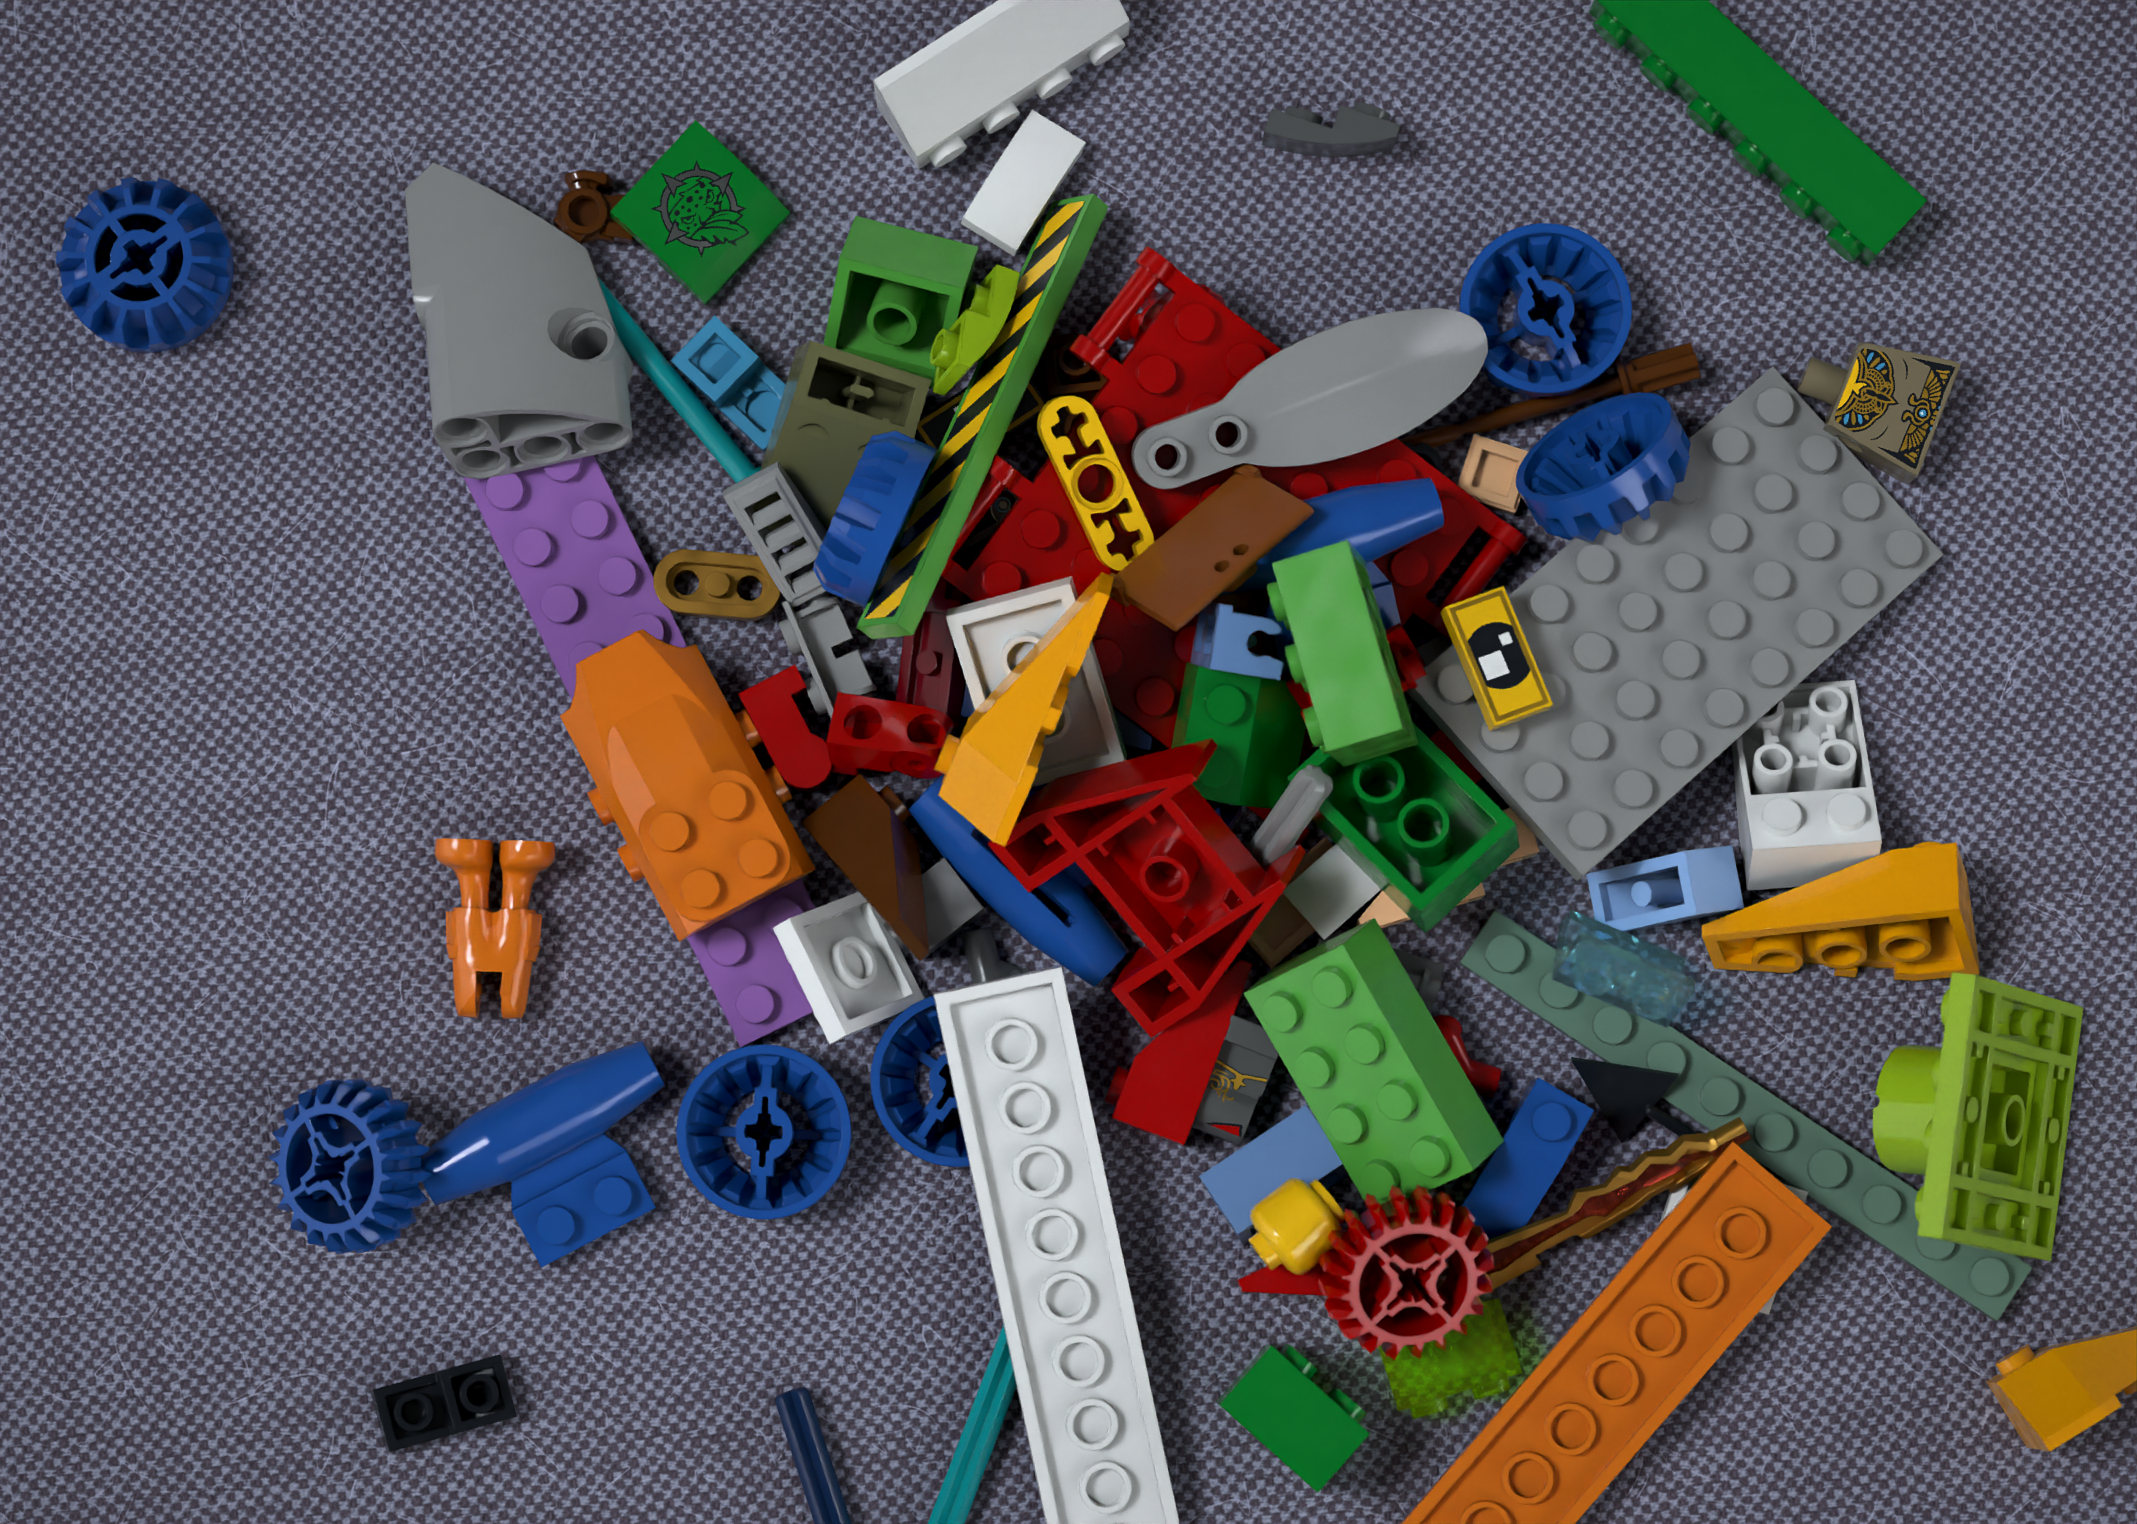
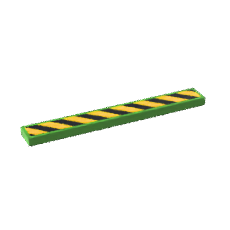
M1095 194L1052 202L1019 274L1016 294L1007 319L994 342L978 362L858 622L857 628L871 639L914 635L991 467L994 455H996L1107 213L1108 206Z

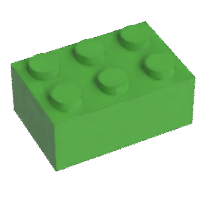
M1348 540L1272 563L1277 581L1267 584L1268 595L1277 621H1283L1287 631L1291 630L1295 644L1286 646L1285 652L1295 683H1301L1304 691L1310 693L1313 706L1303 709V713L1314 747L1320 746L1324 755L1330 754L1345 767L1417 745L1418 740L1364 558Z

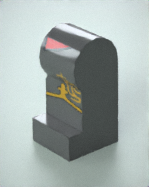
M1231 1015L1230 1026L1194 1118L1192 1128L1240 1146L1254 1109L1263 1095L1279 1054L1262 1026Z

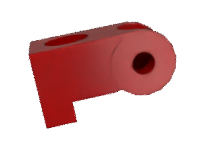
M794 664L738 693L783 780L789 787L798 792L810 793L820 790L829 782L833 775L832 763H830L826 743L822 738L810 732L794 702L808 694L806 691L807 686Z
M837 692L826 740L830 763H832V772L857 776L859 768L892 773L899 771L905 775L921 779L940 777L943 773L934 770V767L948 734H953L955 724L948 715L930 707Z

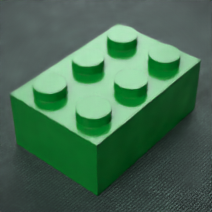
M1414 723L1413 727L1418 740L1417 745L1345 767L1330 754L1324 755L1321 748H1319L1287 777L1288 784L1291 783L1298 771L1305 769L1310 764L1319 766L1324 774L1332 778L1333 789L1311 820L1425 934L1520 847L1516 823Z

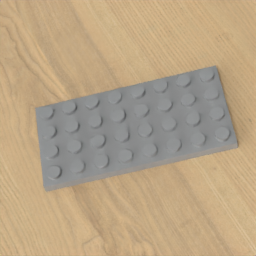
M1773 366L1689 439L1691 442L1689 450L1690 459L1686 476L1683 482L1675 483L1673 497L1669 502L1655 501L1649 507L1650 517L1644 521L1638 515L1622 523V533L1618 535L1603 529L1592 542L1577 538L1573 539L1508 596L1553 702V705L1548 710L1489 731L1454 645L1450 646L1425 668L1427 675L1416 680L1419 687L1410 688L1406 691L1576 881L1588 873L1944 555L1840 439L1823 430L1825 423Z

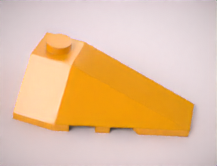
M1101 573L975 710L968 718L960 738L948 734L935 764L934 770L944 774L938 796L991 841L1002 846H1006L1039 769L1037 766L1045 744H1043L1046 735L1050 736L1052 731L1054 732L1070 689L1068 687L1071 677H1076L1110 597L1114 577L1105 573Z
M1922 842L1910 848L1892 849L1702 925V938L1714 969L1793 973L1799 970L1803 963L1822 964L1834 968V976L1856 977L1858 967L1894 969V980L1907 981L1950 978L1952 972L1980 974L1967 874L1957 842L1946 844Z
M2137 1326L2042 1347L2034 1352L2029 1344H2026L1995 1363L2000 1373L1987 1380L1986 1383L2027 1448L2052 1451L2122 1407L2116 1394L2121 1391L2125 1395L2137 1392Z

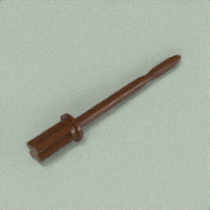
M1691 342L1623 362L1617 357L1613 362L1615 374L1599 378L1570 395L1529 399L1480 414L1463 425H1444L1409 435L1399 441L1410 443L1412 446L1425 443L1434 448L1457 439L1463 433L1472 434L1495 430L1619 392L1621 395L1638 392L1653 393L1700 379L1701 374L1698 368V360Z

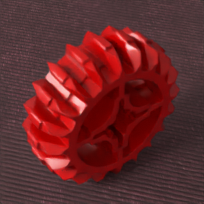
M1417 1184L1410 1197L1406 1199L1400 1188L1391 1185L1388 1201L1381 1204L1374 1195L1366 1194L1365 1205L1368 1210L1359 1216L1355 1211L1345 1209L1344 1219L1349 1226L1348 1229L1332 1230L1328 1239L1335 1250H1330L1320 1255L1319 1263L1326 1273L1318 1277V1287L1323 1296H1327L1324 1303L1327 1313L1331 1319L1339 1321L1337 1325L1346 1338L1352 1340L1357 1337L1362 1349L1370 1354L1381 1345L1385 1355L1395 1360L1403 1346L1406 1345L1412 1356L1421 1359L1424 1343L1433 1341L1437 1348L1445 1351L1447 1339L1444 1335L1453 1329L1456 1333L1467 1336L1468 1326L1463 1319L1466 1314L1484 1315V1305L1478 1295L1493 1292V1282L1486 1272L1494 1268V1258L1490 1251L1485 1248L1488 1245L1486 1233L1480 1225L1474 1224L1475 1218L1466 1206L1460 1205L1455 1207L1451 1196L1442 1191L1431 1199L1428 1190ZM1411 1234L1410 1236L1405 1238H1397L1403 1235ZM1452 1254L1450 1271L1443 1285L1438 1290L1436 1287L1437 1278L1443 1269L1448 1266L1445 1259ZM1374 1255L1376 1257L1375 1268L1365 1278L1367 1285L1359 1292L1363 1269L1371 1256ZM1391 1262H1395L1403 1271L1411 1268L1413 1273H1416L1420 1283L1409 1274L1401 1276Z

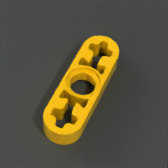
M1076 396L1053 398L1043 406L1037 419L1039 437L1096 557L1106 567L1121 571L1154 543L1153 532L1094 408L1086 400ZM1061 407H1065L1069 414L1081 413L1083 415L1085 423L1077 428L1079 439L1083 447L1087 448L1096 440L1101 451L1099 454H1089L1078 458L1069 468H1067L1063 456L1075 454L1076 452L1067 436L1055 437L1051 430V427L1059 422V416L1056 411ZM1094 464L1107 468L1114 482L1111 494L1105 500L1097 503L1085 500L1081 496L1077 485L1080 473L1086 467ZM1123 499L1128 507V511L1119 512L1115 515L1125 531L1136 530L1140 540L1132 544L1134 556L1127 560L1122 553L1115 552L1110 554L1108 552L1106 544L1115 539L1108 520L1103 519L1095 527L1091 519V514L1110 511Z

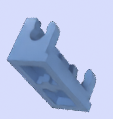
M1213 601L1198 613L1190 663L1213 670L1280 680L1283 662L1267 655H1257L1248 650V648L1254 647L1257 643L1256 637L1251 635L1253 632L1261 630L1269 635L1281 633V628L1277 623L1268 618L1232 611L1233 606Z
M1305 1105L1201 1174L1199 1178L1244 1246L1249 1242L1248 1239L1257 1233L1251 1223V1209L1286 1180L1299 1178L1309 1184L1312 1180L1317 1179L1328 1190L1349 1176L1320 1124L1307 1105Z

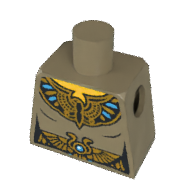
M1858 343L1852 350L1845 369L1811 356L1800 379L1797 392L1830 404L1824 420L1823 430L1834 437L1837 436L1854 455L1899 482L1909 485L1920 472L1961 364L1952 360L1885 346Z

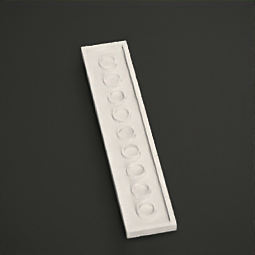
M1059 965L933 993L1045 1522L1046 1524H1180L1062 967Z

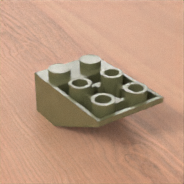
M811 340L796 349L760 471L778 461L828 532L831 520L837 511L844 491L871 437L895 430L909 437H915L931 380ZM776 491L750 506L757 512L780 500L781 497ZM789 514L766 528L771 532L794 519ZM802 537L790 545L799 547L807 541Z

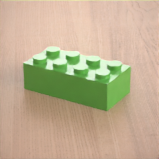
M1375 918L1276 966L1243 993L1364 1201L1366 1194L1374 1195L1380 1204L1387 1202L1391 1185L1400 1188L1406 1199L1410 1197L1417 1184L1430 1191L1475 1170L1504 1142Z

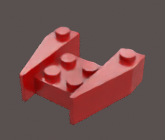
M1212 738L1058 777L1025 799L1006 846L991 840L988 842L989 847L1028 893L1076 862L1143 941L1145 946L1131 955L1111 991L1151 1038L1200 1007L1285 890L1306 853L1299 844L1262 868L1192 783L1199 778L1218 746Z

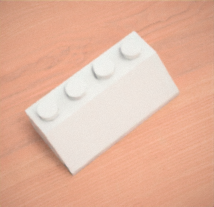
M998 0L874 79L873 84L877 108L918 170L930 162L933 163L935 168L941 167L955 159L967 148L964 140L983 128L986 129L988 134H991L1012 122L1020 114L1017 106L1036 94L1039 95L1041 100H1044L1061 91L1073 80L1070 72L1089 60H1091L1094 66H1097L1118 54L1126 45L1122 39L1129 35L1130 20L1120 0Z

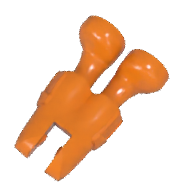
M455 838L436 839L435 857L441 864L454 870L461 893V907H453L452 911H446L445 946L448 958L452 960L454 1001L457 1015L468 1018L479 1017L481 995L483 992L481 983L483 971L502 972V982L500 985L502 1018H523L529 995L532 963L536 962L540 950L542 914H537L535 910L529 909L530 895L538 873L548 868L555 859V842L500 841L499 862L503 881L502 904L499 911L493 912L489 909V884L494 858V841Z

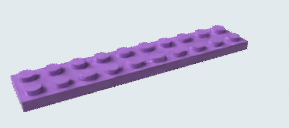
M594 455L486 479L463 477L571 700H573L576 684L575 665L579 661L638 630L644 629L655 638L667 644L681 648L688 647L671 611L661 603L656 595L653 584L654 576ZM801 878L688 937L690 945L741 1048L814 1013L773 930L775 926L787 919L815 909L814 903Z

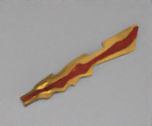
M1740 1116L1707 1133L1681 1135L1667 1148L1645 1151L1629 1166L1617 1165L1605 1183L1574 1189L1566 1211L1489 1239L1487 1241L1488 1245L1485 1248L1490 1251L1494 1258V1268L1486 1273L1493 1282L1492 1289L1540 1265L1541 1262L1537 1258V1254L1573 1235L1589 1239L1637 1211L1653 1196L1667 1189L1672 1193L1704 1173L1732 1141L1740 1146L1752 1139Z

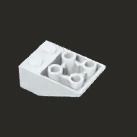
M1855 680L1798 684L1732 743L1739 839L1747 891L1799 887L1880 855L1882 838Z

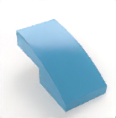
M714 315L670 361L734 426L765 454L786 385L762 363L760 357Z

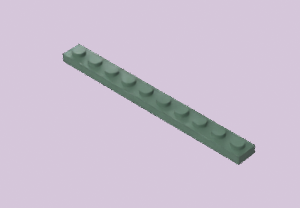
M1497 910L1493 911L1459 962L1460 966L1604 1062L1678 1073V1078L1660 1098L1661 1100L1708 1131H1713L1740 1116L1752 1139L1739 1147L1763 1168L1788 1185L1807 1191L1809 1199L1992 1321L1999 1320L2031 1271V1266L2014 1255L1917 1236L1919 1222L1915 1215L1917 1190Z

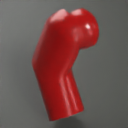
M1437 1015L1433 1017L1474 1088L1481 1096L1492 1099L1496 1092L1502 1069L1470 1059L1460 1035L1462 1033V1026L1456 1018L1450 1015Z

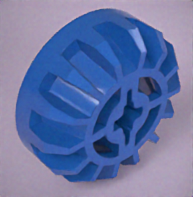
M134 177L120 179L121 185L105 192L97 189L88 195V204L79 212L76 218L69 216L64 225L66 236L62 250L56 253V265L60 270L62 288L60 289L65 301L79 320L93 334L108 344L139 353H156L172 350L199 337L214 323L222 312L231 292L234 276V259L231 244L218 218L196 194H191L176 186L172 181L158 178L157 181H139ZM135 215H146L158 218L167 224L154 233L144 229L126 232L119 223V220ZM111 228L118 239L114 242L110 252V265L97 273V247L103 234ZM141 252L150 257V262L154 267L145 275L137 269L138 266L134 260L137 254ZM183 258L180 274L173 284L177 274V262ZM133 293L144 297L160 294V296L146 301L125 300Z
M1538 223L1510 230L1493 240L1480 252L1472 263L1463 282L1458 312L1475 318L1486 333L1488 353L1481 369L1488 375V381L1498 388L1504 386L1512 391L1521 393L1522 398L1538 399L1539 397L1570 395L1598 380L1606 373L1622 350L1627 339L1632 318V300L1629 285L1621 266L1603 244L1587 233L1569 226ZM1540 276H1549L1561 280L1572 288L1575 293L1571 295L1563 285L1551 280H1542ZM1510 288L1518 301L1513 311L1512 323L1514 328L1500 334L1497 323L1498 306L1501 298ZM1535 301H1538L1543 309L1552 305L1556 308L1557 312L1551 322L1552 326H1549L1544 319H1539L1535 322L1530 319L1529 316L1535 306ZM1581 302L1585 322L1582 336L1575 345L1577 339L1569 324L1574 316V306ZM1520 337L1524 342L1532 346L1544 347L1551 360L1534 361L1524 358L1509 348L1507 343Z
M1646 392L1615 396L1575 413L1544 435L1521 462L1516 474V487L1537 524L1543 526L1546 533L1570 541L1577 538L1592 542L1603 529L1614 535L1622 533V523L1637 515L1645 521L1650 517L1649 507L1655 501L1669 502L1672 499L1675 483L1683 482L1690 459L1689 450L1691 442L1669 402L1662 396Z
M896 430L871 437L844 491L841 502L831 520L828 532L814 562L813 570L824 590L863 608L866 607L935 458L936 448Z
M931 996L905 1009L892 1021L882 1035L876 1047L871 1065L870 1085L872 1099L876 1112L887 1132L909 1153L936 1165L958 1168L970 1167L961 1126L944 1124L951 1112L958 1110L955 1095L953 1098L949 1097L943 1108L938 1109V1106L946 1096L944 1091L948 1085L941 1076L943 1070L948 1066L946 1053L937 1060L925 1053L931 1046L943 1040L934 996ZM919 1061L931 1068L929 1072V1086L933 1097L925 1109L920 1105L914 1088V1075Z
M751 1045L732 1050L718 1057L696 1076L686 1091L679 1109L676 1138L682 1165L694 1186L705 1198L729 1213L750 1219L770 1220L789 1217L810 1208L828 1193L840 1179L845 1169L852 1144L853 1130L846 1098L836 1081L821 1065L805 1054L787 1047ZM754 1091V1105L742 1112L737 1119L736 1127L723 1126L725 1117L732 1105L745 1094ZM780 1091L791 1095L803 1106L809 1117L811 1130H795L794 1122L789 1114L779 1107ZM768 1099V1114L771 1115V1122L773 1125L783 1129L782 1139L771 1140L769 1150L766 1151L765 1166L763 1167V1152L760 1151L759 1141L749 1138L748 1131L750 1126L760 1125L762 1115H765V1102ZM723 1137H736V1142L741 1151L751 1158L750 1175L740 1170L731 1161L725 1150ZM794 1140H811L807 1154L801 1163L790 1172L776 1177L777 1160L787 1155L793 1147Z

